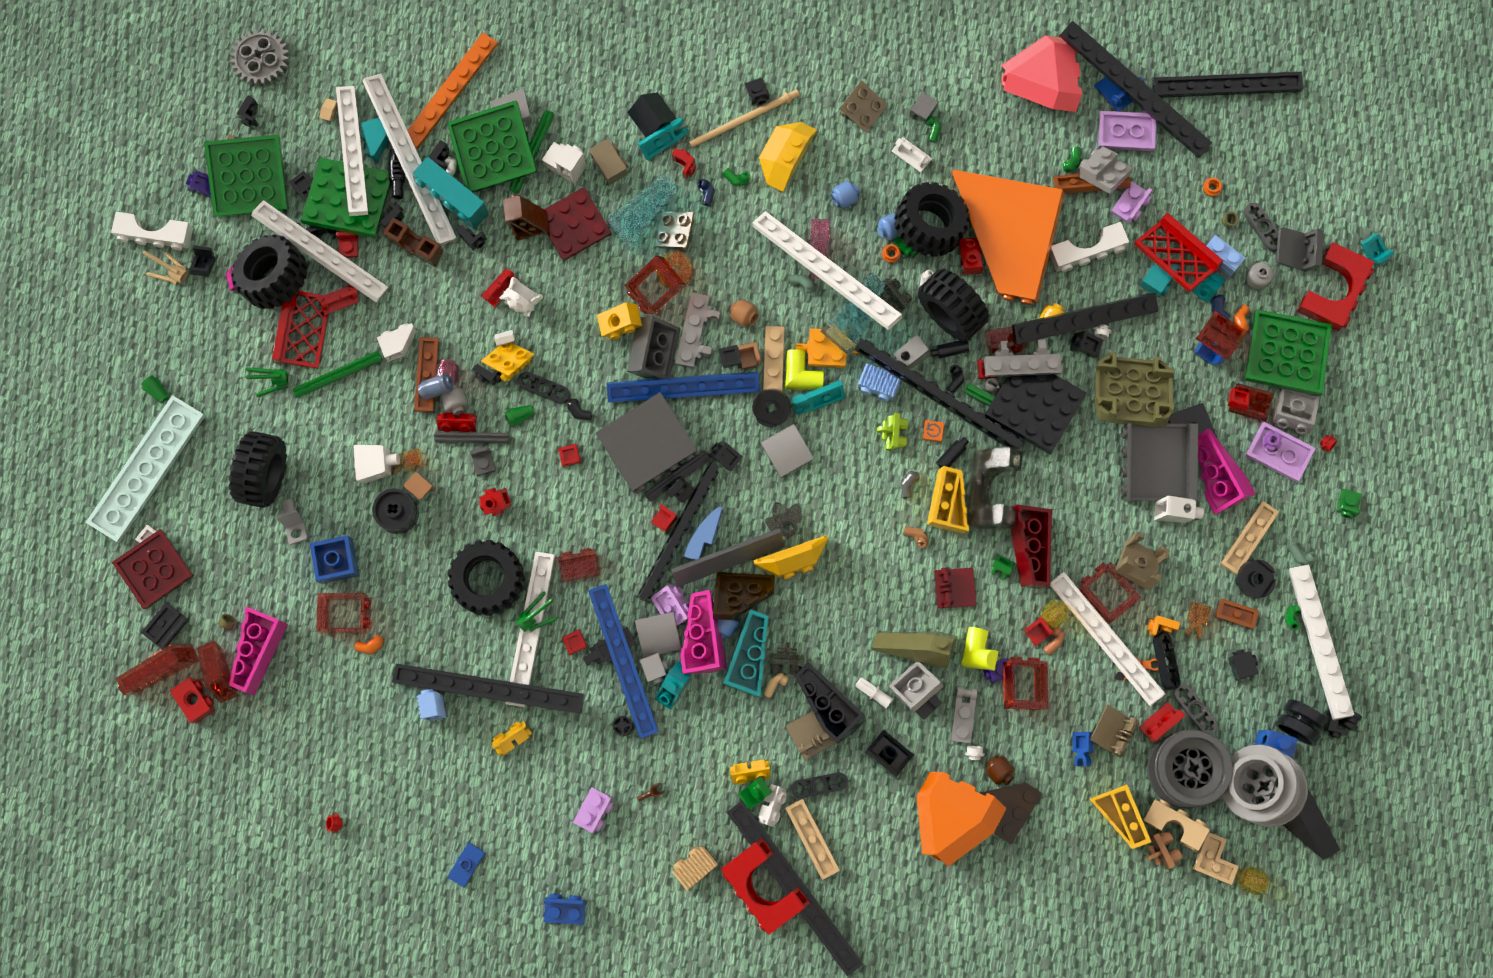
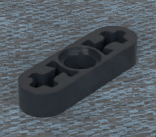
M523 372L518 377V384L526 391L558 404H565L570 399L569 390L565 386L530 372ZM529 377L531 382L536 383L535 389H532L534 386L530 383L524 385L522 379ZM543 383L549 385V390L546 393L539 391V386ZM553 386L555 387L554 390L558 393L564 391L566 397H561V399H558V395L552 393Z
M1168 633L1157 634L1153 637V646L1162 686L1166 690L1177 689L1180 687L1181 680L1172 639ZM1165 657L1168 659V666L1166 665Z
M840 772L801 779L792 784L791 792L797 798H804L841 791L847 786L848 780ZM836 776L844 779L841 787L833 784L831 785L832 789L828 790L827 777H830V781L836 780ZM816 780L824 781L825 788L822 791L814 789L813 784ZM811 781L810 787L813 793L809 794V789L803 790L802 795L794 791L798 783H801V786H808L806 782Z

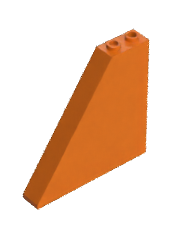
M953 170L952 174L960 195L964 199V205L966 204L969 209L970 221L998 293L1003 296L1002 299L1013 301L1014 299H1019L1021 303L1032 305V302L1038 303L1065 196L1063 189Z

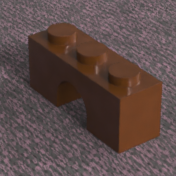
M395 218L391 219L383 232L388 241L433 267L444 253L439 243L425 235L423 237L417 235L409 226Z

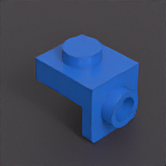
M1203 337L1194 353L1210 365H1220L1226 360L1229 349L1227 347H1220L1208 337Z

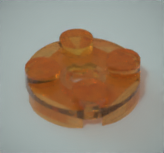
M682 252L667 253L657 261L656 276L663 286L680 289L690 282L693 275V265L690 259ZM671 267L679 268L677 275L674 273L670 274Z

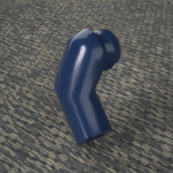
M700 179L697 186L704 194L702 205L710 207L715 189L708 180Z
M1219 294L1212 300V312L1225 323L1231 315L1224 310L1225 297Z

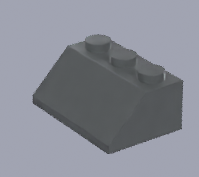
M654 316L640 317L642 326L636 328L627 372L650 379L670 378L680 328Z

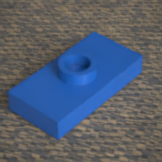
M468 842L447 878L465 888L486 852Z

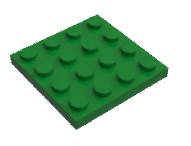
M515 100L447 122L464 186L472 193L538 172L518 101Z
M280 135L204 142L214 217L252 213L263 200L278 211L289 210Z
M319 157L301 217V223L376 238L391 185L388 175L389 171L363 166L368 215L349 216L344 162Z
M1256 309L1244 381L1321 396L1323 394L1332 324Z

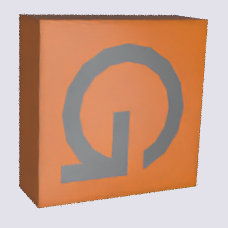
M925 420L922 440L942 442L944 423Z

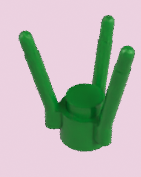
M245 368L246 371L271 373L268 375L245 376L246 379H271L272 385L276 384L273 388L257 393L256 397L277 390H283L284 385L289 384L287 370Z
M545 591L524 612L519 614L520 617L516 619L523 632L527 630L532 632L558 619L553 617L534 625L536 622L534 616L554 601L551 598L533 613H530L535 605L544 597Z

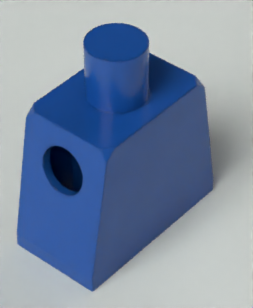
M1258 730L1255 745L1273 747L1284 755L1286 754L1293 758L1298 739L1272 730Z

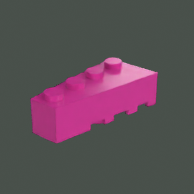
M245 607V620L241 626L242 634L240 642L237 644L236 650L238 652L233 663L229 686L255 696L288 624Z

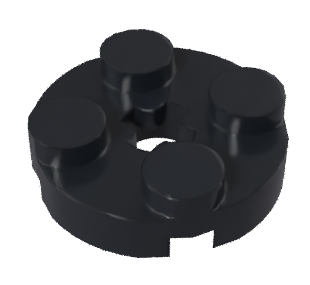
M770 388L763 390L756 396L752 405V411L757 418L756 420L766 427H776L784 423L791 412L789 397L778 389ZM771 403L775 404V407L777 408V410H773L772 413H770L769 408H767V405H770Z
M1248 560L1240 567L1235 583L1240 591L1249 598L1266 597L1275 588L1276 579H1274L1273 574L1275 571L1264 560ZM1258 574V580L1260 581L1259 583H1254L1253 577Z

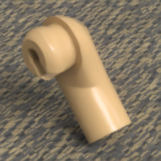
M778 673L771 678L763 694L771 698L778 684L782 686L787 684L788 676H785L784 673Z

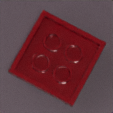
M585 187L544 209L547 211L549 226L547 234L563 261L612 235Z
M159 529L112 562L141 607L145 610L194 576L162 529Z

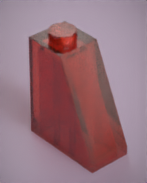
M212 641L197 647L205 687L220 703L238 697L236 688L229 686L231 672L220 645L216 641Z

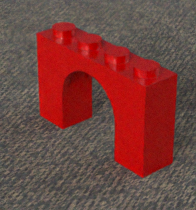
M1332 242L1323 256L1322 265L1344 276L1348 283V294L1346 298L1334 301L1309 290L1304 295L1297 312L1317 322L1332 324L1331 328L1339 331L1342 327L1346 328L1351 319L1348 317L1350 312H1353L1358 305L1356 299L1358 295L1361 296L1366 288L1364 282L1366 279L1369 280L1373 274L1374 269H1372L1374 261Z
M761 838L720 870L723 872L724 879L734 887L736 895L745 902L749 913L754 915L759 921L760 928L770 935L808 906L810 902L799 887L778 901L765 900L756 893L752 883L753 873L761 863L774 854L763 838Z

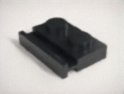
M165 602L141 633L162 650H165L189 619L172 605Z

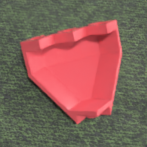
M1045 35L1001 65L1006 70L1001 83L1004 86L1003 90L1051 109L1076 112L1082 97V88L1078 87L1080 68L1075 58V54L1078 52L1062 38Z

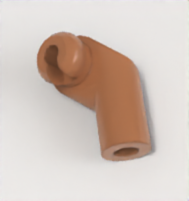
M1059 627L1053 630L1052 636L1055 638L1043 648L1049 656L1061 647L1065 633Z

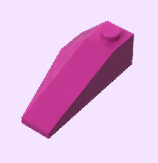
M1207 429L1198 435V461L1202 469L1201 479L1204 480L1207 490L1204 491L1206 500L1216 515L1244 502L1256 493L1245 474L1212 431Z
M711 590L691 594L687 615L688 623L684 631V645L680 653L683 674H703L727 670L725 650L718 628V619H713L714 602Z

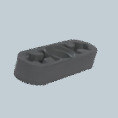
M1258 203L1248 204L1244 210L1245 218L1264 246L1269 251L1276 252L1277 246L1275 244L1271 245L1270 242L1278 240V230L1261 205ZM1251 209L1257 210L1256 216L1249 213ZM1259 224H1267L1268 231H1261L1259 229ZM1270 232L1273 233L1271 236H1268L1267 238L1265 237L1269 235Z
M1179 685L1180 687L1173 691L1175 700L1200 731L1213 734L1218 728L1215 718L1188 685ZM1179 689L1182 691L1187 690L1186 697L1188 699L1193 697L1194 701L1189 702L1186 706L1184 704L1187 702L1185 697L1180 698L1178 696L1180 694ZM1192 704H1197L1200 707L1198 715H1193L1190 712ZM1205 713L1207 716L1204 719L1206 722H1212V730H1205V723L1203 720L1198 722L1197 718L1202 717Z

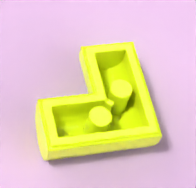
M796 349L788 350L785 389H819L823 387L824 371H805L806 352Z
M969 627L961 661L963 667L995 671L999 651L985 649L989 631Z

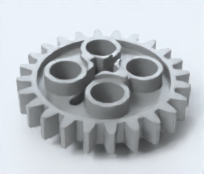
M263 28L260 33L254 29V34L247 31V37L241 35L242 41L236 40L238 46H232L234 53H230V56L233 58L230 60V63L233 65L232 69L236 72L237 77L243 82L247 81L250 86L254 82L256 87H259L260 83L266 87L267 81L273 84L274 78L279 81L278 75H285L282 70L288 69L285 63L290 62L288 46L283 38H280L277 33L273 35L271 30L266 34Z

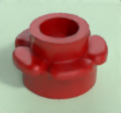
M1333 434L1330 436L1326 435L1320 442V445H1322L1321 449L1330 452L1338 440L1334 438Z
M338 814L329 815L326 820L327 831L337 833L343 826V820L339 818Z

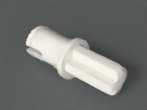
M862 677L856 683V687L867 694L870 700L874 699L884 706L885 709L893 700V698L882 692L879 686L875 687Z

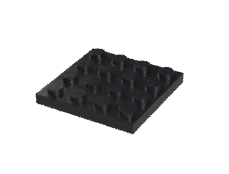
M1055 374L1007 376L986 411L985 416L990 421L1000 424L1004 429L1051 455L1087 392Z

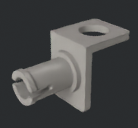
M291 499L284 500L281 503L284 513L278 515V519L286 528L288 543L293 545L307 540L305 523L297 510H295L294 501ZM299 529L302 531L299 538L292 537V533L295 530Z

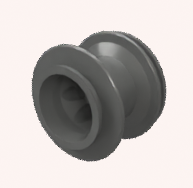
M1185 730L1166 736L1155 745L1148 759L1147 773L1155 793L1170 805L1179 808L1203 807L1214 803L1226 792L1232 777V762L1228 751L1217 738L1200 730ZM1189 751L1195 754L1194 758L1189 757ZM1177 756L1182 758L1181 764L1176 763L1175 758ZM1194 765L1195 769L1193 772H1189L1188 768ZM1175 771L1181 773L1180 779L1175 778ZM1202 773L1205 775L1203 781L1200 780ZM1189 779L1193 781V786L1191 788L1187 786V781Z

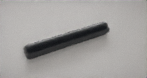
M705 450L650 488L645 492L647 499L650 502L670 489L681 476L683 478L687 477L711 459L709 454Z

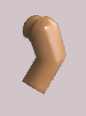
M905 526L904 536L913 537L919 548H926L929 540L922 529Z

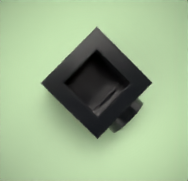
M1244 649L1232 652L1233 656L1228 658L1235 681L1259 674L1256 667L1258 666L1256 656L1252 655L1251 651L1244 652Z

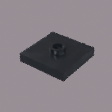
M1203 403L1173 413L1168 421L1169 424H1198V435L1210 429L1216 436Z

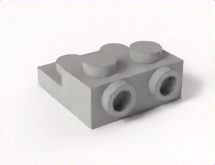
M1102 146L1099 150L1094 149L1088 160L1084 159L1081 162L1079 178L1111 194L1132 174L1133 167L1117 160V153Z
M1280 388L1272 423L1277 424L1281 429H1295L1298 434H1310L1315 425L1320 396Z
M918 661L889 685L893 694L913 712L918 710L943 687V684Z

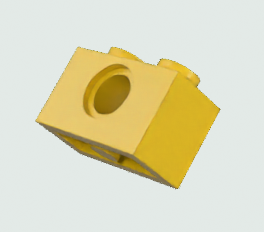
M625 302L597 315L601 336L608 337L610 340L619 339L622 334L635 332L636 328L642 326L637 304Z

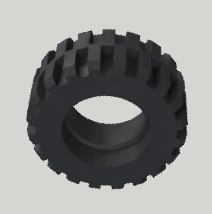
M936 182L917 184L906 192L897 208L894 219H897L894 223L895 229L899 230L897 232L900 239L903 238V243L906 246L909 245L912 251H919L924 256H927V254H930L931 257H937L939 254L943 256L948 252H952L966 234L970 221L969 209L966 204L964 205V199L961 196L959 197L954 189H948L947 185L943 184L941 186ZM919 211H929L936 214L943 221L945 228L930 226L921 218Z
M267 235L260 236V239L252 240L251 244L244 246V250L238 253L237 260H234L233 263L234 269L231 272V277H233L232 283L235 289L252 305L261 309H273L275 306L280 307L283 306V303H288L294 295L299 293V289L303 287L304 279L307 277V262L304 255L285 237L269 235V237ZM276 265L274 270L267 277L263 278L266 272Z
M937 270L918 289V299L926 313L953 338H957L960 341L970 340L989 320L988 308L985 307L986 304L981 300L979 294L963 278L961 279L959 275L952 273L950 270Z
M251 431L240 439L239 445L235 449V454H233L232 465H230L229 490L231 497L237 503L265 508L275 501L279 494L278 491L281 489L282 480L285 476L287 449L285 442L280 437Z
M477 540L475 544L471 545L469 543L465 545L463 551L459 550L456 553L457 557L455 560L452 559L450 563L452 567L448 569L447 575L450 578L448 586L451 588L452 596L462 607L480 616L481 614L492 616L494 613H503L502 610L506 608L510 609L512 607L511 604L514 601H518L520 598L518 595L524 588L522 583L525 581V575L523 574V567L519 559L508 547L500 542L495 543L492 540H486V542ZM482 561H494L503 569L504 580L502 585L493 594L487 596L476 594L469 585L471 570Z

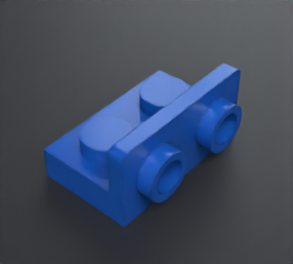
M550 894V898L544 899V902H546L544 922L584 925L586 900H581L582 896L570 895V899H562L561 894Z

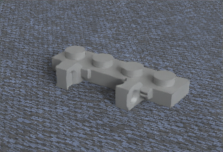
M691 293L675 365L694 368L696 359H701V355L711 357L713 348L702 345V341H700L704 323H707L708 320L718 322L720 320V312L712 310V306H708L710 296Z
M1037 340L1035 342L1037 350L1032 355H1013V353H1009L1006 343L1008 341H1000L998 343V352H995V356L984 358L985 377L1062 373L1061 354H1050V350H1046V340Z

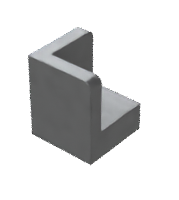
M922 92L910 110V117L913 118L916 114L920 118L927 120L930 114L936 111L938 101Z

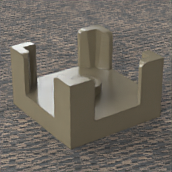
M1136 532L1125 541L1115 572L1149 590L1160 582L1162 574H1156L1159 565L1168 558L1170 550L1161 546L1156 551H1151L1139 544L1144 539V535Z

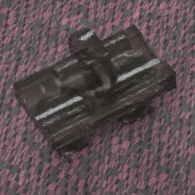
M886 278L877 289L880 292L879 296L899 313H902L912 300V297L907 292L902 295L899 293L898 290L901 285L896 278L890 281Z
M786 642L785 648L778 647L777 653H769L768 663H770L771 673H782V664L790 665L789 674L796 675L804 666V655H791L797 654V649L789 648L790 642Z

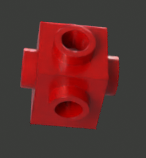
M494 487L485 490V495L479 497V505L485 515L492 513V516L504 513L503 509L512 506L506 488L496 491Z

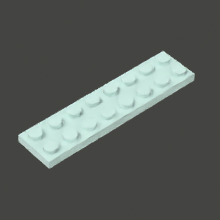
M172 395L86 523L120 543L205 415Z

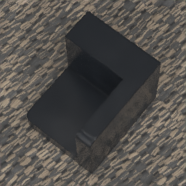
M737 345L719 349L723 369L737 365L738 369L742 368Z
M933 695L915 712L925 720L942 702Z

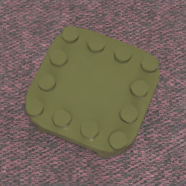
M1116 352L1109 353L1108 356L1098 361L1095 371L1094 406L1098 419L1117 424L1131 423V425L1148 427L1166 426L1175 406L1173 404V367L1170 368L1161 361V357L1154 356L1153 360L1116 357Z

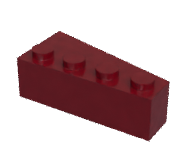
M1025 505L1008 507L1007 514L1021 587L1036 589L1049 587L1052 509Z

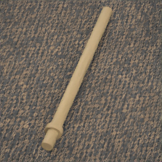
M797 89L789 93L785 92L783 96L689 141L691 148H694L786 102L787 104L790 103L792 99L800 96Z

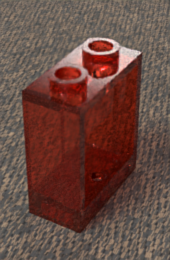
M656 255L624 286L628 290L627 294L639 303L638 307L644 314L654 315L686 284L664 257ZM658 269L672 287L652 305L638 286Z
M1215 311L1196 337V340L1226 360H1229L1247 331Z
M1111 562L1107 565L1104 563L1099 565L1095 569L1097 573L1092 577L1088 574L1080 581L1082 585L1078 588L1108 624L1141 598L1122 575L1115 572L1116 568ZM1107 570L1130 595L1111 613L1088 588L1090 584Z
M318 593L316 632L320 634H367V629H370L368 610L371 609V599L365 593ZM330 600H361L360 628H329Z
M1010 657L1009 661L1003 662L1004 709H1049L1047 661H1040V658L1035 657L1028 658V661L1022 660V657ZM1015 667L1034 668L1035 701L1016 700Z

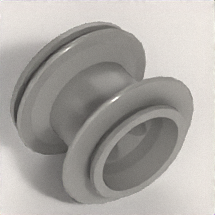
M1250 745L1236 751L1230 757L1232 777L1222 797L1227 807L1234 814L1264 827L1284 825L1300 814L1307 800L1308 785L1302 768L1294 759L1266 745ZM1269 770H1272L1273 776L1268 777L1267 774ZM1258 772L1259 778L1254 780L1253 775ZM1265 784H1268V791H1265ZM1254 786L1255 790L1250 794L1249 788ZM1259 798H1264V802L1258 804Z

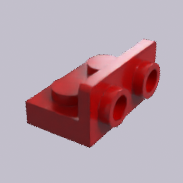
M1166 703L1141 724L1139 729L1152 743L1157 741L1186 715L1181 709L1176 711L1170 703Z

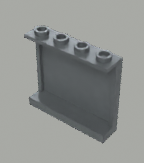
M661 392L595 433L632 492L635 490L638 493L647 488L646 483L651 480L654 483L664 477L662 473L667 470L670 472L680 467L678 463L684 459L686 462L690 461L696 456L694 453L697 452L695 445Z
M1131 423L1124 424L1121 430V437L1124 439V446L1121 448V457L1124 458V466H1121V477H1124V485H1121V496L1124 497V500L1158 501L1166 496H1174L1197 501L1198 424H1167L1164 427L1131 425Z

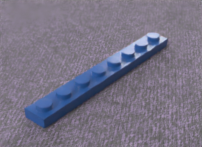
M758 372L607 382L608 403L648 400L661 392L664 399L759 392Z
M607 584L590 589L588 593L639 739L658 732Z

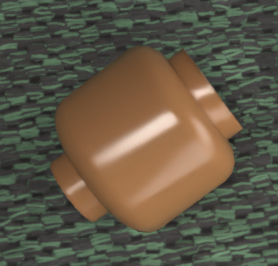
M744 299L733 303L730 308L731 319L743 327L752 326L758 320L759 313L757 307Z

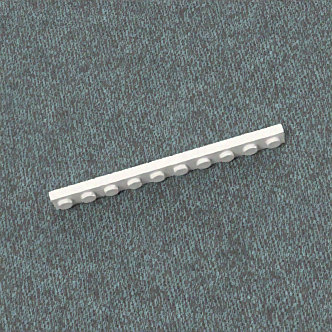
M381 73L364 78L365 88L436 242L443 245L455 241V233L439 199L436 200L429 194L427 188H421L415 182L416 178L413 172L422 162Z
M766 211L752 222L756 230L887 330H890L902 319L901 313Z

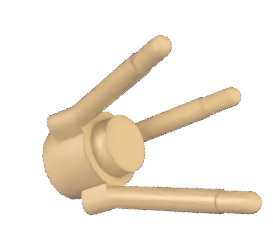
M143 251L144 255L169 269L168 275H170V277L147 272V276L169 281L175 285L177 283L182 284L189 273L186 270L187 268L181 265L168 252H165V255L175 264L173 266L147 251Z

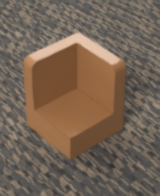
M756 342L738 346L743 370L761 366Z
M417 472L403 485L419 500H422L430 490L432 492L436 490Z

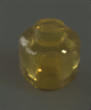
M1053 599L1041 608L1042 614L1040 617L1045 620L1049 627L1058 628L1069 619L1067 612L1070 609L1063 600L1059 602Z
M1247 866L1243 871H1239L1237 882H1240V889L1242 891L1258 896L1262 892H1266L1269 877H1267L1264 870Z

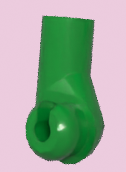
M929 116L927 125L932 126L928 140L937 143L941 131L940 121L936 116Z
M1080 147L1071 148V158L1068 162L1063 163V169L1066 172H1072L1080 166Z
M727 168L722 173L734 186L746 185L750 179L748 172L735 175Z
M1298 605L1289 606L1286 612L1285 622L1293 631L1298 630L1300 626L1295 619V616L1301 614Z

